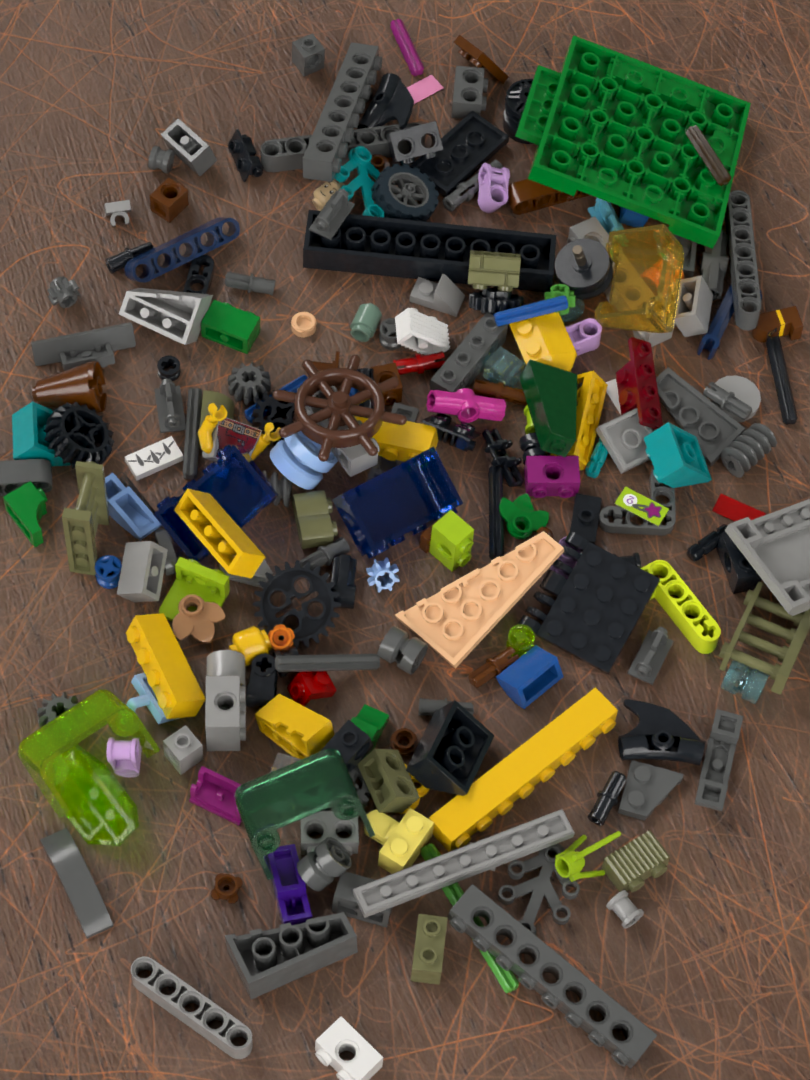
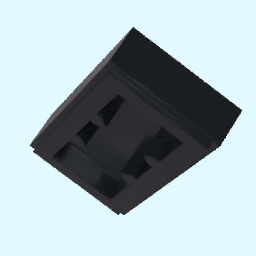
M576 493L570 532L584 537L593 544L596 541L602 498Z

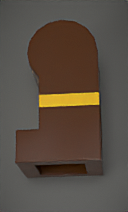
M793 306L761 313L757 327L752 330L754 339L758 342H767V338L770 336L781 337L789 335L791 341L800 339L804 326L797 307Z

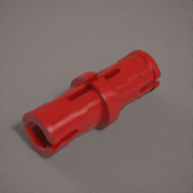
M441 351L423 356L415 354V357L393 360V363L396 362V366H404V368L398 369L399 375L413 372L422 374L424 370L441 368L446 361L435 362L437 359L445 358L444 352Z

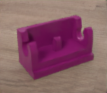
M202 766L198 772L196 785H191L189 802L239 826L253 803L251 789Z

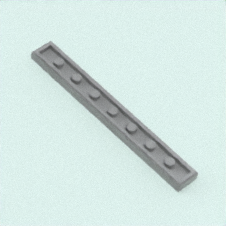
M563 809L354 888L353 895L364 918L573 838L575 832Z

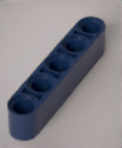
M215 218L129 260L125 265V275L132 281L148 282L234 240L240 233V225L233 218ZM224 223H227L229 226V230L227 234L224 235L222 232V226L224 225ZM206 233L208 239L206 244L202 245L201 236ZM184 243L186 246V252L184 255L181 256L179 253V247L181 244ZM160 254H163L165 258L162 266H159L157 263V258ZM141 264L143 273L137 277L135 270Z

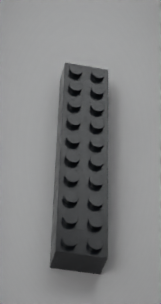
M308 211L303 247V268L418 279L420 277L430 281H439L442 274H445L453 283L468 284L470 250L521 254L519 286L513 289L551 292L557 235L348 214L336 234L330 240L309 230L321 211Z

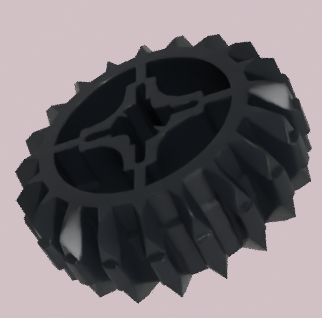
M67 402L56 408L48 417L44 429L46 433L44 440L50 443L48 449L56 452L55 457L62 458L63 464L70 463L72 469H74L76 461H92L97 464H103L113 450L112 447L115 441L112 439V435L114 432L108 430L110 423L104 422L102 420L103 415L98 416L95 413V409L89 410L86 404L80 407L77 402L73 404Z

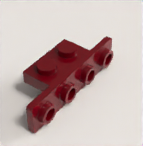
M631 337L628 340L630 361L616 372L621 415L637 408L640 425L657 430L663 426L651 343Z

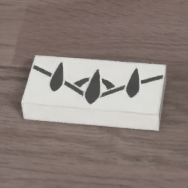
M172 436L125 456V462L136 481L184 460L183 454Z

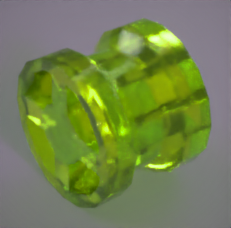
M523 624L513 626L508 633L506 648L511 646L516 651L511 655L518 654L520 658L533 647L535 640L533 630Z

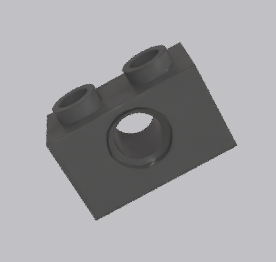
M179 118L161 134L168 148L174 150L175 155L199 177L217 161L210 146Z

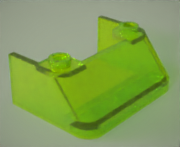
M102 689L94 692L23 739L18 746L17 753L19 759L59 818L71 811L55 788L68 775V765L61 754L108 724L117 736L129 737L132 735L134 738H138L142 751L147 758L160 751V748L137 714L109 690Z

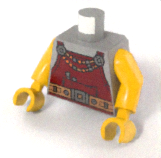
M211 403L208 406L210 415L206 416L198 430V437L201 449L203 450V458L215 462L212 477L227 480L230 468H245L270 444V441L281 439L279 435L280 427L275 432L270 433L274 429L273 423H267L264 427L265 434H261L262 430L227 418L228 412L224 405H221L217 411L218 408L215 403Z

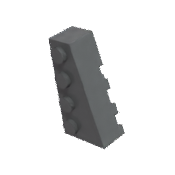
M344 912L307 919L306 923L296 925L286 923L279 925L280 928L262 931V928L251 930L250 934L240 936L235 934L225 935L227 952L251 1000L358 952L357 936Z

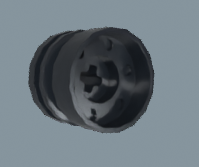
M522 79L513 83L508 88L505 98L502 122L504 131L511 139L523 144H534L515 137L533 79Z

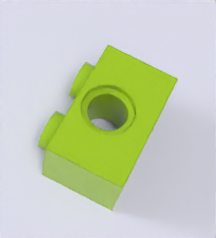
M450 510L432 526L429 553L451 572L459 566L464 567L472 557L474 529Z

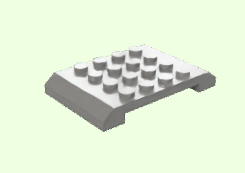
M810 499L754 520L746 517L730 523L726 527L725 532L787 613L794 616L809 610Z

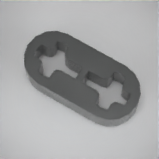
M167 527L154 531L156 544L168 549L164 569L165 575L176 574L175 564L177 563V557Z

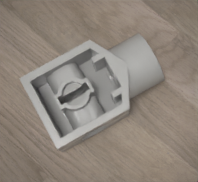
M219 650L207 656L205 709L207 751H240V741H246L245 656L237 651Z

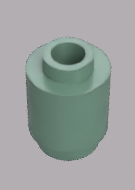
M367 303L359 306L350 325V334L354 339L367 342L374 336L382 318V313L376 305Z

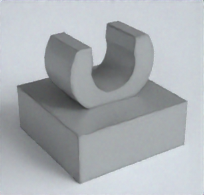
M130 200L104 204L105 216H111L110 224L112 227L116 226L115 218L117 216H122L125 225H128L129 216L127 213L131 211Z

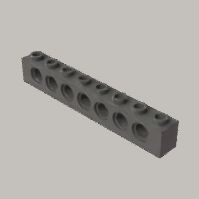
M351 42L303 156V178L332 182L335 174L340 172L341 159L347 155L348 143H351L353 140V129L359 125V114L364 112L365 99L370 98L371 85H375L377 71H380L382 67V56H379V46Z
M473 884L450 909L448 919L450 920V925L459 933L465 932L473 939V944L479 950L491 953L501 968L506 971L511 970L519 977L518 980L524 987L529 990L534 989L542 995L541 999L547 1006L552 1009H559L565 1014L564 1018L570 1025L575 1028H582L589 1034V1040L598 1047L604 1046L612 1053L611 1057L623 1067L627 1065L631 1069L657 1037L656 1033ZM481 916L486 919L488 925L480 927L475 924L473 918ZM496 936H507L510 940V945L503 946L499 944ZM519 955H530L533 959V964L527 965L522 963ZM545 972L553 974L556 978V983H547L543 979L542 974ZM568 991L575 992L579 997V1002H570L566 998L565 993ZM589 1011H598L602 1016V1021H593L589 1016ZM612 1030H621L625 1034L626 1040H616Z

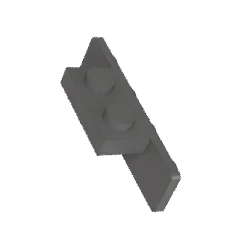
M131 322L31 343L36 366L61 362L64 371L90 361L99 362L102 368L107 367L110 364H115L113 351L136 346Z

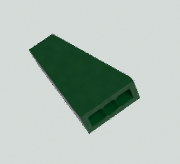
M529 360L520 375V382L540 448L543 451L566 457L576 441L577 374Z

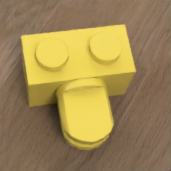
M409 808L400 822L386 813H379L377 809L368 813L364 822V833L383 845L379 851L378 866L391 874L411 867L421 853V849L426 846L432 837L434 822Z

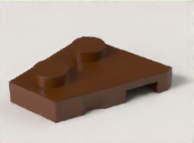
M460 35L456 38L454 43L460 48L458 53L462 57L470 61L477 68H485L487 72L504 84L509 78L504 71Z

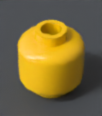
M256 626L235 633L232 637L233 644L229 646V650L240 652L245 656V666L252 665V661L257 655L269 654L268 651L272 649L265 630L260 631Z

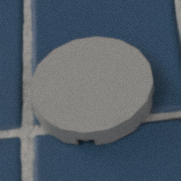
M734 375L725 376L715 383L728 393L733 392L736 398L752 408L750 416L745 420H742L728 410H723L735 421L744 422L756 414L761 402L760 391L753 382L747 378ZM709 399V400H710L711 402H713L716 406H718L719 408L721 407L720 405H718L717 403H715L714 401H712L711 399Z

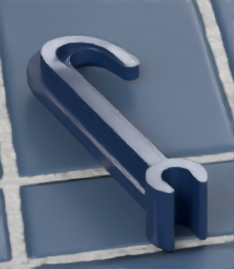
M732 284L708 329V333L704 335L697 349L698 355L701 354L703 349L709 350L708 360L714 357L720 344L719 341L734 313Z

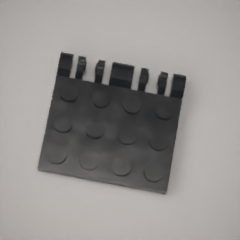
M569 532L565 543L581 551L582 554L568 546L562 545L564 547L563 555L577 561L575 567L572 569L560 560H556L552 564L554 568L568 575V579L552 570H548L539 587L556 596L557 599L553 600L551 597L536 591L533 597L538 602L551 607L548 615L533 606H528L526 612L542 621L543 624L541 625L536 620L523 615L518 626L609 675L660 583V578L600 548L574 532Z

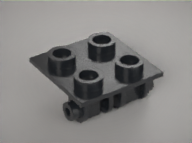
M437 413V415L434 414L422 420V423L437 428L439 441H442L443 438V443H446L450 434H453L450 445L453 446L455 444V447L466 452L474 450L476 441H473V439L481 435L480 432L475 431V426L461 422V424L452 422V417L446 414Z

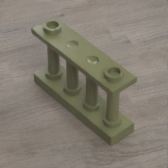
M76 461L75 469L79 491L77 504L73 509L64 508L62 514L70 572L96 576L95 563L98 558L95 536L98 524L109 526L110 522L104 466L92 461Z
M758 582L755 590L749 589L743 604L747 607L731 642H724L719 654V657L723 658L720 670L725 671L730 659L770 675V679L775 680L771 691L781 695L810 629V609L794 616L788 614L783 606L759 597L764 583ZM756 606L794 622L793 625L798 628L797 630L794 628L789 630L751 614L752 610ZM747 623L785 639L786 643L790 644V646L784 645L782 648L743 630ZM738 641L778 657V661L782 662V665L777 663L772 665L735 649Z

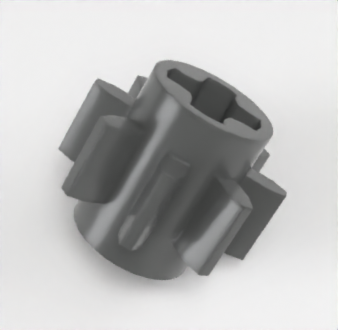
M57 277L50 283V288L47 289L49 293L48 298L53 306L59 303L62 308L71 307L77 302V296L80 295L78 292L79 287L74 279L68 281L66 277Z

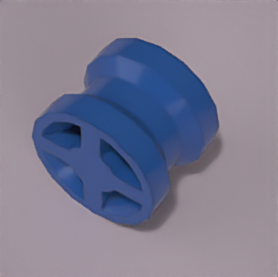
M105 555L95 563L96 580L103 588L112 589L118 586L122 564L117 557Z

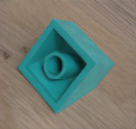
M32 401L12 415L14 460L46 459L51 462L52 467L70 465V463L63 464L62 458L55 457L56 452L48 449L50 443L44 440L46 437L44 432L46 422L53 410Z
M668 422L644 437L647 446L645 451L654 466L653 474L659 483L677 488L706 483L712 480L696 436Z

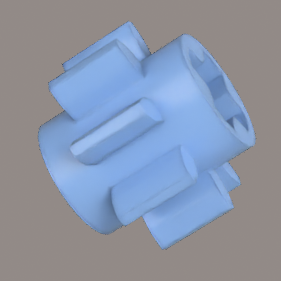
M387 557L384 561L374 559L372 567L366 568L368 575L371 576L367 579L369 586L376 584L378 592H381L382 589L392 591L394 582H400L398 575L394 574L399 571L396 564L390 566V561Z

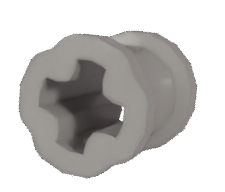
M626 890L619 892L606 905L608 910H613L620 918L624 929L634 925L644 915V911L638 909L628 898L629 894Z

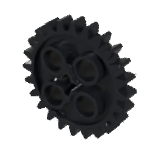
M296 560L294 568H291L286 561L285 570L282 571L277 565L274 566L276 574L273 576L266 572L265 574L269 581L267 583L263 581L258 582L264 588L263 591L254 592L256 596L260 597V601L253 602V606L260 608V611L254 613V617L263 618L258 624L259 628L267 626L266 633L268 635L269 631L273 630L276 625H284L288 617L295 616L299 619V626L293 630L295 634L293 639L294 646L298 649L300 642L303 641L305 646L309 648L310 639L319 644L318 635L322 634L328 637L327 626L330 628L336 627L331 619L340 618V615L334 612V608L342 606L341 603L334 602V599L340 596V592L331 591L336 586V583L326 582L330 576L329 573H325L322 576L319 575L321 571L320 566H317L312 571L310 562H307L305 567L301 568L299 560ZM306 579L309 581L310 588L307 592L298 593L295 590V584L298 580ZM278 592L286 596L285 603L280 607L272 605L271 602L272 596ZM314 592L319 593L317 597L302 603L301 611H297L294 608L283 616L276 617L278 612L293 605L292 600L294 598L302 601ZM312 603H320L323 606V612L320 616L312 617L309 615L308 608Z

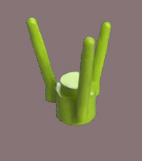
M617 831L586 849L575 852L574 850L587 839L586 835H582L566 850L555 856V868L558 874L563 878L569 877L571 882L581 878L604 876V870L580 872L585 866L584 857L620 837L621 832Z

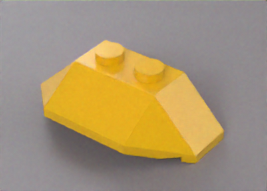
M559 312L509 324L525 365H527L529 360H534L571 372L577 353Z

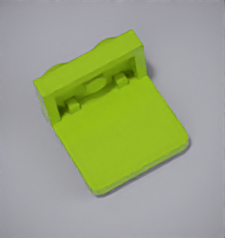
M179 557L175 564L176 579L159 608V614L164 613L166 619L173 622V619L179 613V602L190 594L201 597L204 602H214L222 607L230 593L229 576L219 569L212 570L202 566L201 563L194 559ZM190 606L187 610L194 612L197 608Z

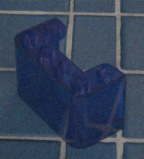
M434 447L332 499L360 555H367L369 559L390 549L388 543L392 547L404 541V534L412 531L413 535L427 529V522L433 519L436 522L450 510L458 513L456 507L463 504Z

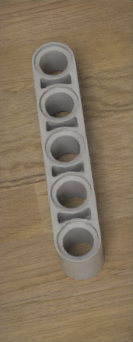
M142 956L133 961L131 977L133 985L137 990L232 1058L243 1059L251 1053L253 1045L252 1032L245 1024L152 958ZM142 970L152 972L148 978H140L137 974ZM169 986L173 987L175 992L171 995H164L161 993V990ZM190 1003H195L199 1006L194 1012H188L184 1009ZM213 1020H219L223 1023L218 1029L208 1027V1023ZM236 1037H243L247 1040L243 1046H235L231 1043Z

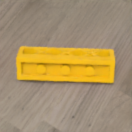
M594 370L577 375V384H583L577 390L576 441L567 456H579V470H584L590 461L597 434L595 429L599 425L608 386ZM550 453V456H559V455Z

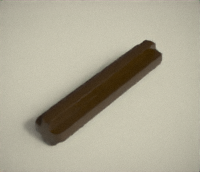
M697 125L690 126L686 131L688 139L718 185H727L731 180L727 169Z

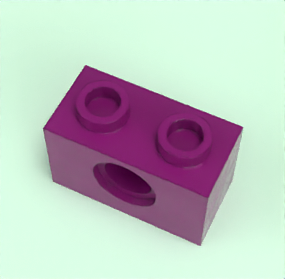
M526 456L524 466L525 493L536 498L546 496L570 498L576 496L580 487L579 456Z

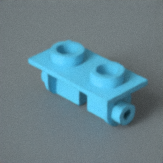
M596 198L595 206L587 209L591 217L595 216L615 244L628 241L629 237L622 224L619 223V218L611 203Z

